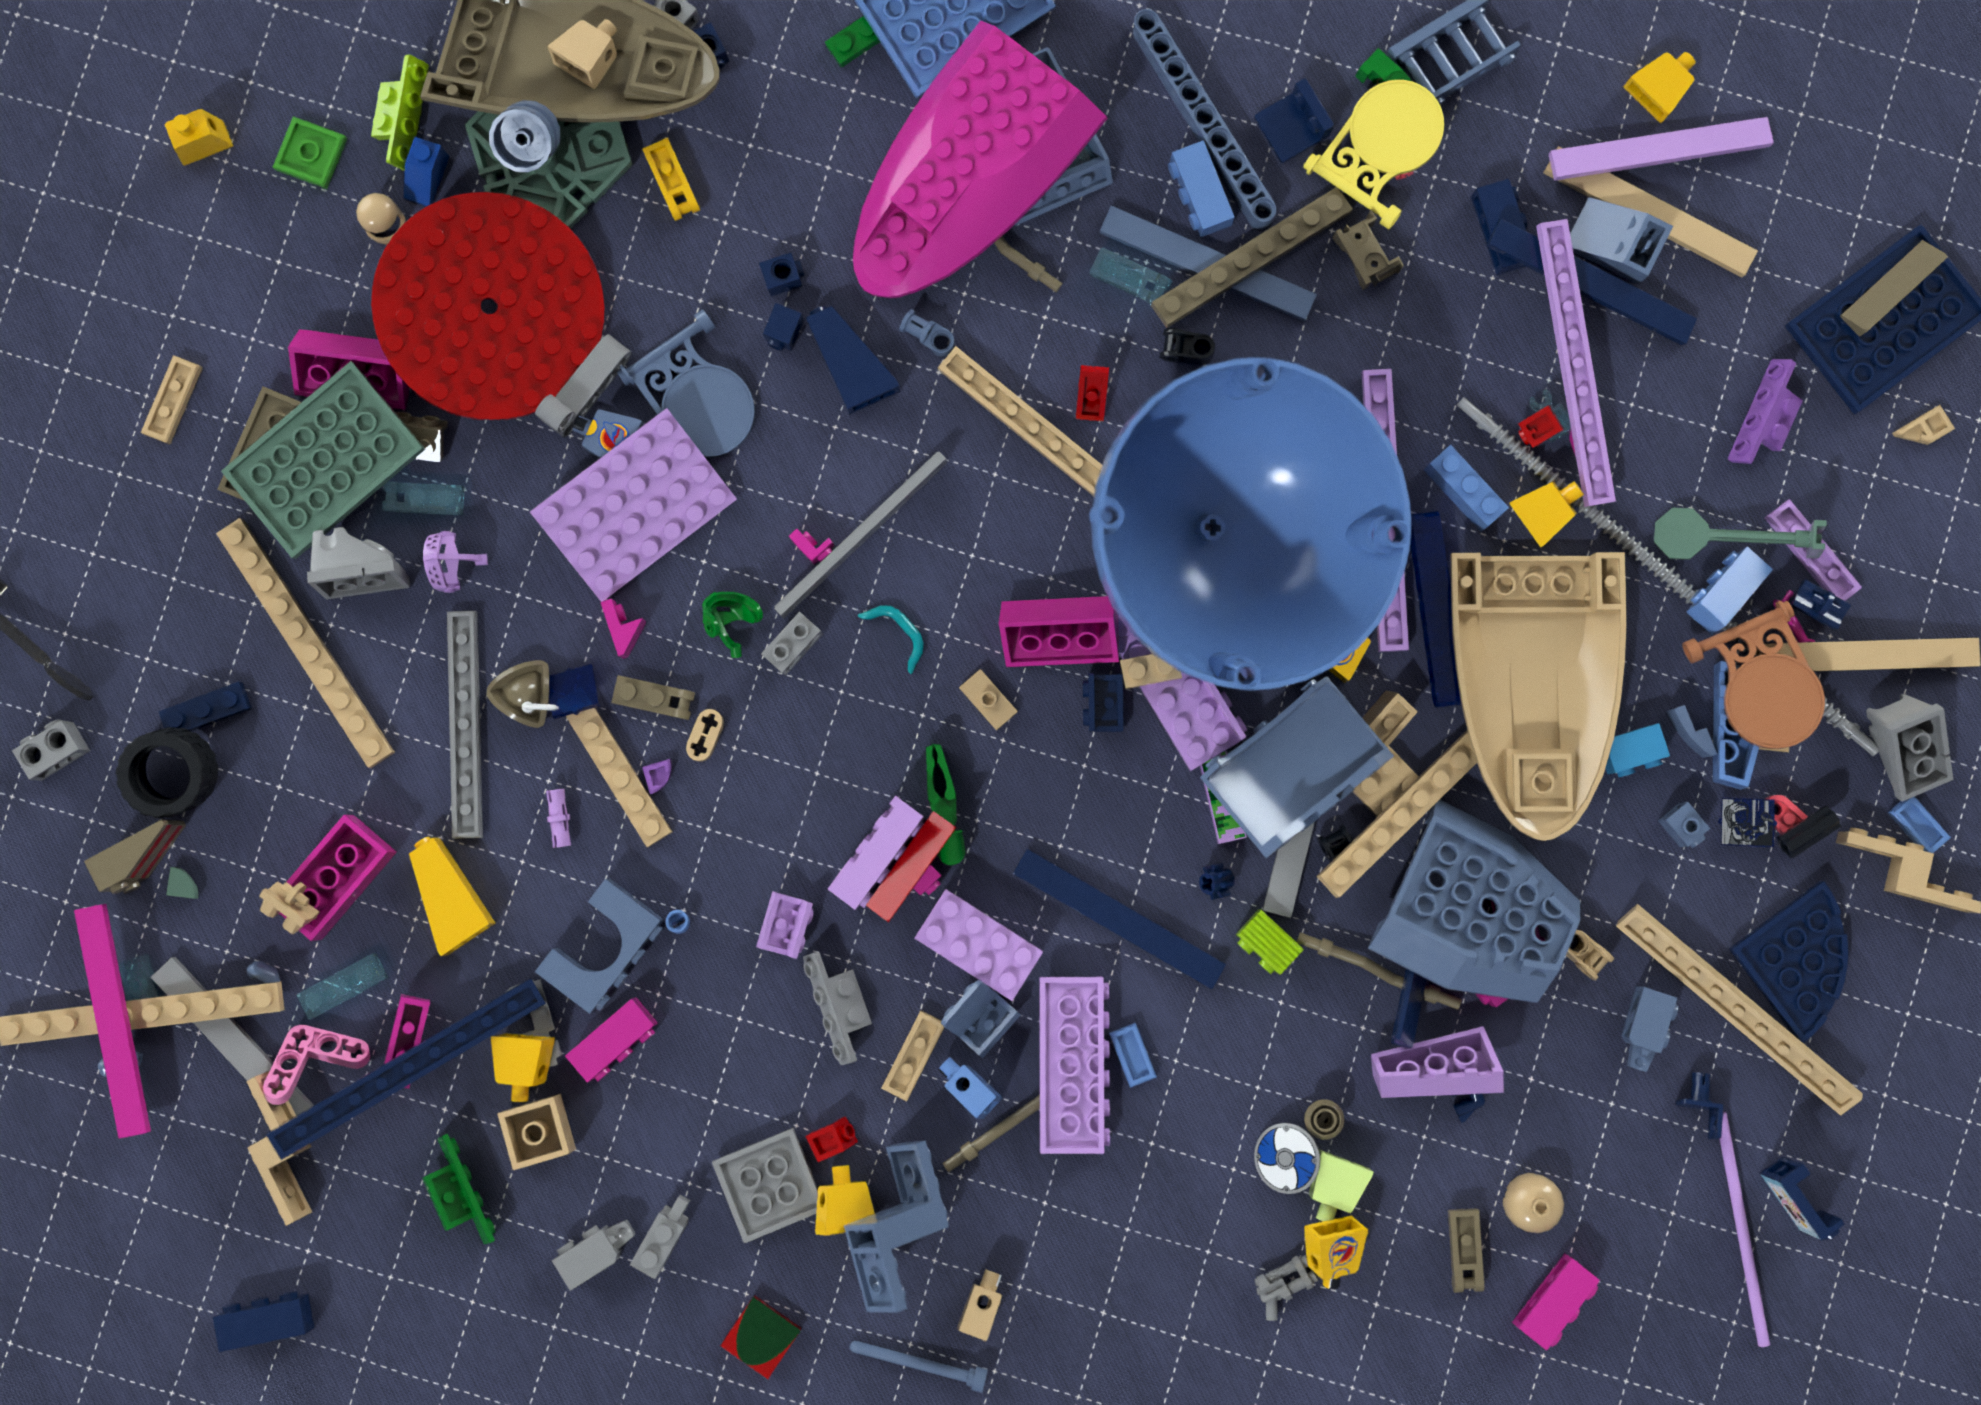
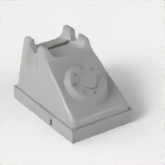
M344 527L334 528L333 534L330 536L324 535V530L313 532L310 572H307L308 584L325 599L410 588V577L406 574L405 569L394 559V554L384 546L369 539L361 541L349 535Z
M1901 694L1900 700L1880 709L1868 708L1866 710L1867 718L1872 723L1869 726L1870 735L1879 748V755L1897 799L1903 802L1953 780L1951 758L1948 755L1950 750L1943 707L1937 703L1930 705L1906 694Z

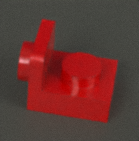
M1550 405L1518 423L1521 428L1518 433L1522 441L1526 445L1530 444L1532 448L1541 445L1544 441L1564 430Z
M846 1116L806 1135L817 1162L839 1154L857 1143L855 1130Z

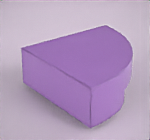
M671 759L642 767L651 795L662 790L668 783L672 773Z

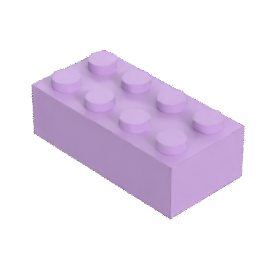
M945 889L915 936L916 940L1011 1001H1013L1043 953L1041 949Z

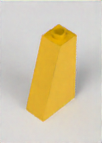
M427 836L414 845L416 849L410 852L409 856L437 951L440 956H447L496 924V922L441 838L433 837L430 839Z

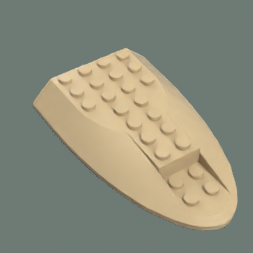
M1596 552L1590 556H1481V553H1451L1452 633L1456 672L1468 735L1482 778L1501 812L1518 831L1541 841L1554 839L1569 831L1588 808L1604 775L1614 740L1625 666V552Z

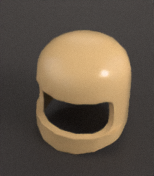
M368 194L358 204L356 211L357 220L367 235L377 243L388 244L393 235L380 238L370 232L379 233L386 231L394 224L397 216L400 218V227L406 222V218L400 208L385 194Z

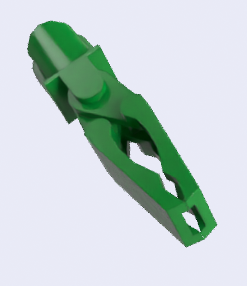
M933 744L926 747L928 801L932 812H936L955 826L957 822L955 788L942 746ZM934 747L938 754L937 762L943 770L946 779L947 789L943 799L937 794L934 787V770L936 765L933 758ZM963 830L954 831L938 854L939 859L947 865H956L964 859L965 843Z

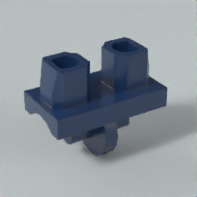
M1808 580L1802 581L1790 603L1793 608L1833 630L1839 629L1843 617L1851 607L1850 603Z

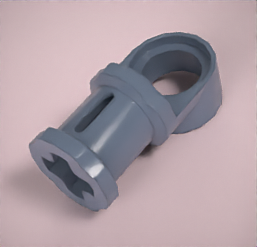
M910 309L904 316L899 331L902 333L908 332L920 339V343L930 348L937 356L944 357L949 355L955 347L953 334L934 321L928 322L915 314L916 311ZM937 337H948L950 340L949 346L941 350L936 348L934 341Z

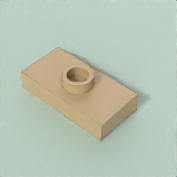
M981 669L959 687L996 731L1018 713Z

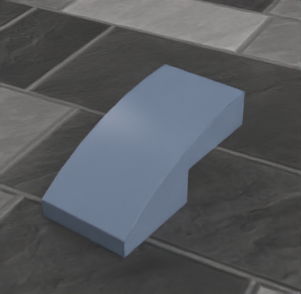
M1685 705L1666 711L1677 733L1693 751L1703 758L1717 755L1707 728L1695 730Z

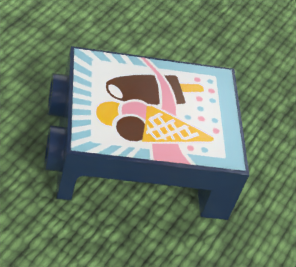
M1781 1157L1760 1172V1175L1801 1232L1821 1241L1829 1240L1835 1237L1840 1232L1839 1228L1845 1225L1842 1218L1822 1210L1816 1212L1799 1189L1797 1183L1810 1175L1804 1164Z

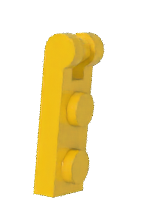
M665 138L643 148L642 150L674 220L682 219V215L692 211V213L700 211L669 139ZM684 194L687 201L677 205L674 198Z

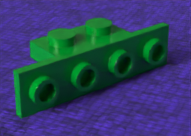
M448 1134L437 1138L448 1166L422 1177V1180L445 1231L473 1219L483 1244L495 1241L493 1234H495L493 1223L489 1217H484L481 1207L484 1206L482 1198L478 1191L473 1192L469 1183L472 1180L470 1171L465 1164L461 1165L457 1156L460 1154V1149L454 1138L450 1139Z

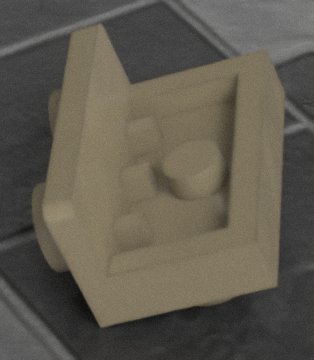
M396 412L426 449L415 459L441 462L443 459V432L448 427V421L439 420L438 417L431 415L414 417L407 412Z

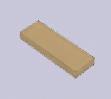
M173 355L142 428V434L171 444L203 367Z
M922 1010L920 1011L881 1089L905 1101L908 1100L944 1029V1026L941 1024L942 1020Z

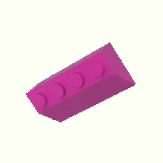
M299 329L289 344L288 351L294 395L309 397L352 361L391 408L406 409L410 387L391 367L377 339Z
M1108 596L1002 601L999 628L1006 667L1119 662L1118 614L1113 609Z

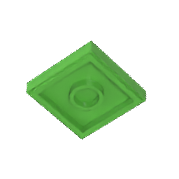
M293 116L273 168L278 172L327 189L348 138L343 134Z

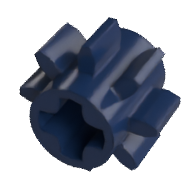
M1223 863L1204 867L1205 874L1199 877V885L1203 893L1210 895L1211 900L1230 896L1231 892L1229 889L1235 885L1232 871L1224 868Z

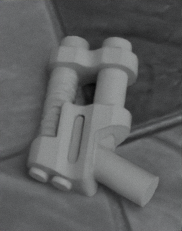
M1297 1255L1291 1258L1292 1261H1289V1263L1287 1262V1264L1279 1266V1268L1266 1273V1275L1261 1274L1254 1279L1255 1285L1258 1287L1256 1288L1257 1295H1259L1262 1302H1266V1320H1278L1277 1300L1283 1298L1288 1301L1292 1299V1294L1304 1288L1309 1290L1314 1287L1313 1283L1318 1281L1313 1270L1308 1273L1306 1272L1305 1268L1309 1266L1305 1255L1300 1258ZM1297 1270L1300 1277L1285 1284L1283 1277Z

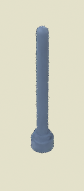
M853 1341L850 1344V1350L853 1353L966 1382V1386L971 1387V1390L983 1392L988 1369L976 1367V1369L970 1368L969 1371L859 1341Z

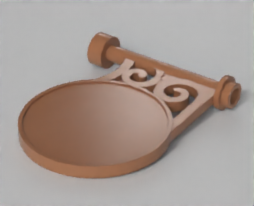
M1777 601L1775 603L1776 609L1700 642L1692 638L1682 643L1683 651L1691 664L1704 659L1703 653L1713 648H1716L1721 653L1728 668V683L1724 693V708L1727 719L1740 737L1755 746L1766 749L1788 748L1807 739L1820 724L1825 708L1823 687L1816 674L1809 667L1787 623L1790 622V618L1794 617L1793 608L1788 601ZM1770 629L1780 631L1785 637L1794 657L1776 654L1783 646V640L1778 634L1773 633L1766 637V642L1775 641L1773 648L1766 647L1763 643L1764 633ZM1740 638L1747 644L1749 652L1747 656L1741 657L1737 654V650L1739 652L1744 650L1742 644H1735L1729 650L1724 643ZM1756 649H1757L1760 653L1764 654V655H1759V656H1757V657H1754V655L1756 654ZM1735 662L1742 663V665L1736 669Z

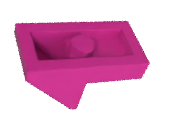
M613 599L600 602L618 656L623 659L629 657L646 621L641 618L623 624V621L627 619L621 604L617 605Z

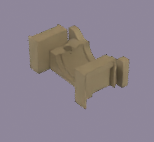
M1370 210L1365 220L1350 228L1347 224L1343 232L1339 229L1335 231L1332 237L1340 249L1345 251L1350 257L1362 290L1368 288L1371 281L1376 286L1379 282L1395 273L1399 274L1404 266L1399 256L1391 261L1388 260L1370 228L1373 227L1377 220L1372 210Z

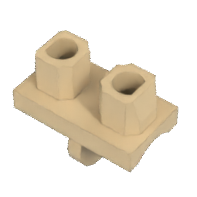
M276 882L269 889H263L259 895L263 899L260 911L272 918L280 912L284 914L287 918L282 924L283 928L291 934L300 931L306 924L316 919L319 914L317 909L308 904L310 899L303 894L307 886L302 882H299L294 887L287 882L283 885L280 882Z

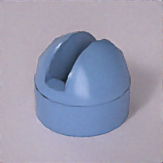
M673 910L667 915L665 923L671 932L681 934L689 929L690 918L682 910ZM685 919V923L679 925L676 928L673 927V925Z

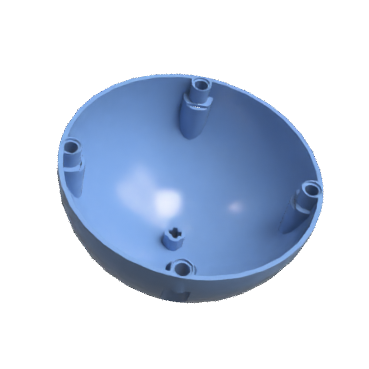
M1269 358L1234 359L1202 367L1170 382L1146 400L1122 427L1106 454L1096 482L1093 507L1089 514L1092 523V548L1099 578L1113 609L1130 633L1152 654L1181 673L1214 685L1245 690L1279 688L1308 680L1336 666L1359 648L1380 624L1396 596L1406 567L1411 538L1410 501L1404 473L1391 441L1375 417L1352 393L1327 376L1295 363ZM1259 366L1265 371L1260 378L1257 377L1256 372ZM1205 524L1212 526L1211 532L1205 530ZM1391 527L1394 528L1396 534L1393 541L1389 538ZM1239 672L1246 679L1242 683L1238 678Z

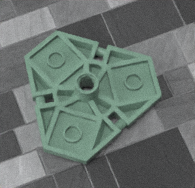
M477 111L465 124L479 174L487 183V185H483L485 192L502 193L530 201L558 217L570 229L588 212L586 208L592 202L597 203L607 190L633 165L620 121H559L560 143L556 152L539 169L530 172H515L503 166L494 156L489 145V131L493 121L499 115ZM505 174L506 179L497 181V176ZM581 190L584 195L579 200H576L573 196Z

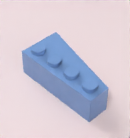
M1719 661L1714 665L1713 745L1717 755L1713 756V782L1742 790L1749 787L1759 747L1740 737L1727 719L1724 708V693L1728 683V668L1726 662Z

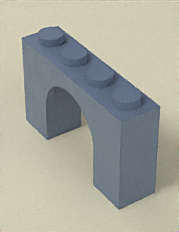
M611 879L603 881L588 903L611 919L620 931L622 946L616 961L604 970H590L580 965L561 949L553 948L535 971V973L589 1014L594 1013L596 1010L601 1012L611 1000L608 994L614 986L619 988L628 977L626 970L632 963L634 965L639 963L646 953L643 950L649 940L654 942L664 929L660 926L664 922L663 918Z

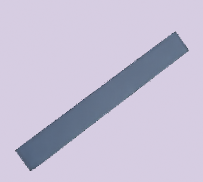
M1151 9L1140 10L1134 19L1133 36L1197 140L1199 142L1204 140L1215 169L1249 224L1257 230L1267 229L1276 214V205L1157 13ZM1149 23L1153 28L1144 30L1139 25ZM1156 46H1163L1167 49V52L1163 54L1157 53L1154 48ZM1177 69L1182 75L1173 77L1168 71ZM1191 92L1196 96V99L1187 100L1183 97V94ZM1201 115L1207 116L1211 122L1202 124L1197 120V117ZM1221 139L1225 146L1221 148L1216 147L1211 141ZM1229 162L1237 163L1240 169L1231 171L1227 168L1226 164ZM1245 185L1250 186L1254 189V193L1251 195L1244 194L1241 191V187ZM1264 209L1268 212L1269 217L1260 218L1256 215L1255 211Z

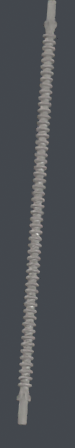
M1465 397L1456 405L1478 423L1476 426L1479 429H1484L1490 433L1491 439L1495 437L1497 444L1502 443L1503 449L1508 448L1510 455L1514 453L1516 460L1521 459L1522 465L1527 464L1528 470L1533 469L1535 476L1540 475V481L1546 480L1547 484L1554 481L1560 490L1569 485L1565 483V477L1559 478V472L1553 473V467H1546V461L1540 462V456L1534 457V451L1529 452L1527 445L1521 446V440L1515 441V435L1510 436L1508 434L1509 430L1504 431L1502 424L1498 426L1492 420V416L1489 413L1485 415ZM1583 496L1572 503L1573 508L1575 506L1579 508L1578 513H1585L1584 518L1590 517L1592 524L1594 522L1598 524L1597 529L1603 528V534L1609 533L1611 540L1613 538L1616 539V545L1622 544V550L1628 549L1630 556L1635 555V561L1641 560V566L1647 565L1648 572L1654 571V577L1660 576V582L1666 581L1667 588L1673 587V593L1679 592V598L1685 597L1686 604H1693L1690 599L1698 590H1692V584L1686 585V579H1679V573L1673 574V568L1667 569V563H1660V557L1654 558V552L1648 553V547H1641V541L1635 542V536L1629 537V531H1622V525L1616 526V520L1610 521V515H1603V509L1597 510V505L1584 507ZM1729 622L1721 630L1725 631L1737 626V622ZM1734 639L1737 641V644L1740 643L1744 646L1743 652L1748 651V646L1742 639ZM1825 697L1823 717H1827L1826 722L1832 721L1833 728H1840L1844 737L1848 740L1850 738L1853 739L1870 755H1876L1879 752L1876 743L1859 730L1860 726L1857 723L1848 721L1845 713L1840 714L1839 708L1834 709L1833 703L1828 704Z

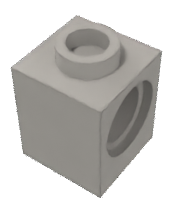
M686 0L655 1L654 6L668 14L671 10H680L681 12L674 16V18L691 30L700 20L697 9Z

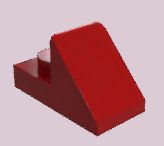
M1081 365L1076 419L1104 421L1109 367Z

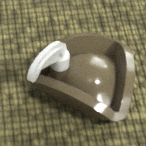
M534 660L513 666L499 674L487 687V697L498 710L513 720L530 727L539 728L543 726L547 710H559L558 706L548 704L549 667L543 660Z

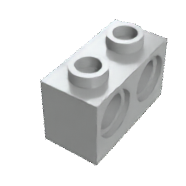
M799 611L761 655L786 676L822 637L823 633Z
M60 719L54 720L45 725L43 732L22 739L19 742L20 746L12 750L29 780L42 781L90 751L74 722ZM64 734L66 742L63 747H60L59 738ZM39 749L41 752V758L38 762H36L34 759L35 752Z

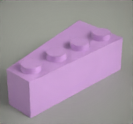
M897 796L890 802L892 806L879 817L874 824L872 833L863 839L856 849L854 857L847 861L828 888L830 892L854 910H857L859 906L866 907V904L873 896V893L870 891L876 883L881 885L890 872L888 867L894 859L896 861L899 860L907 848L905 846L911 837L914 838L924 825L922 822L925 817Z
M1484 1026L1414 1043L1412 1048L1398 1047L1371 1054L1373 1077L1381 1098L1504 1093L1503 1069Z

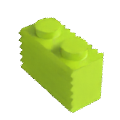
M1260 909L1235 934L1240 938L1237 944L1249 955L1252 952L1256 953L1261 958L1258 963L1269 974L1275 971L1281 975L1304 950Z

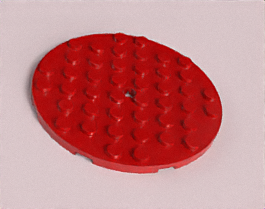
M472 192L454 195L428 205L408 219L393 235L379 259L374 274L371 299L372 316L378 341L389 364L396 374L421 398L446 412L475 420H510L535 413L538 405L546 396L551 394L555 397L599 343L602 336L604 324L603 290L597 269L587 249L575 233L558 217L546 209L516 196L492 192ZM493 299L497 303V311L493 314L484 313L481 309V303L484 300Z

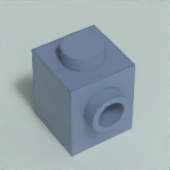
M1689 802L1678 803L1657 820L1679 847L1690 846L1694 848L1705 840L1704 834L1710 830L1709 826Z

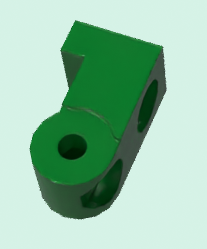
M1379 48L1365 61L1355 75L1362 83L1369 78L1375 85L1390 80L1411 81L1409 76Z

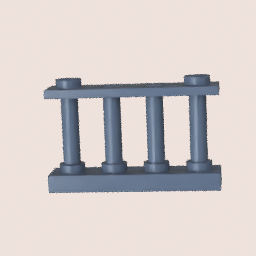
M1467 0L1396 43L1388 50L1387 56L1396 64L1399 62L1401 65L1404 64L1416 83L1429 90L1435 96L1440 106L1445 103V98L1498 65L1505 67L1516 59L1515 54L1521 45L1519 41L1508 47L1504 45L1484 14L1489 0ZM1469 19L1471 22H1476L1496 53L1484 62L1461 30L1462 23ZM1444 34L1453 37L1472 66L1471 70L1461 76L1457 74L1437 43L1439 41L1438 38ZM1421 48L1430 52L1449 81L1448 84L1437 91L1414 58L1415 52Z

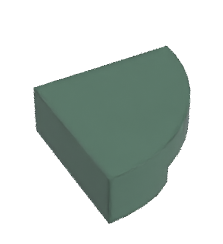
M170 867L166 895L198 899V887L190 875L181 868Z

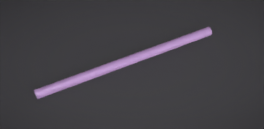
M1723 1112L1720 1145L1757 1343L1759 1347L1770 1346L1730 1127L1727 1112Z

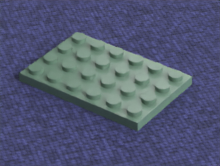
M350 361L221 470V472L290 557L297 559L312 546V534L314 531L324 530V535L426 449L358 366Z

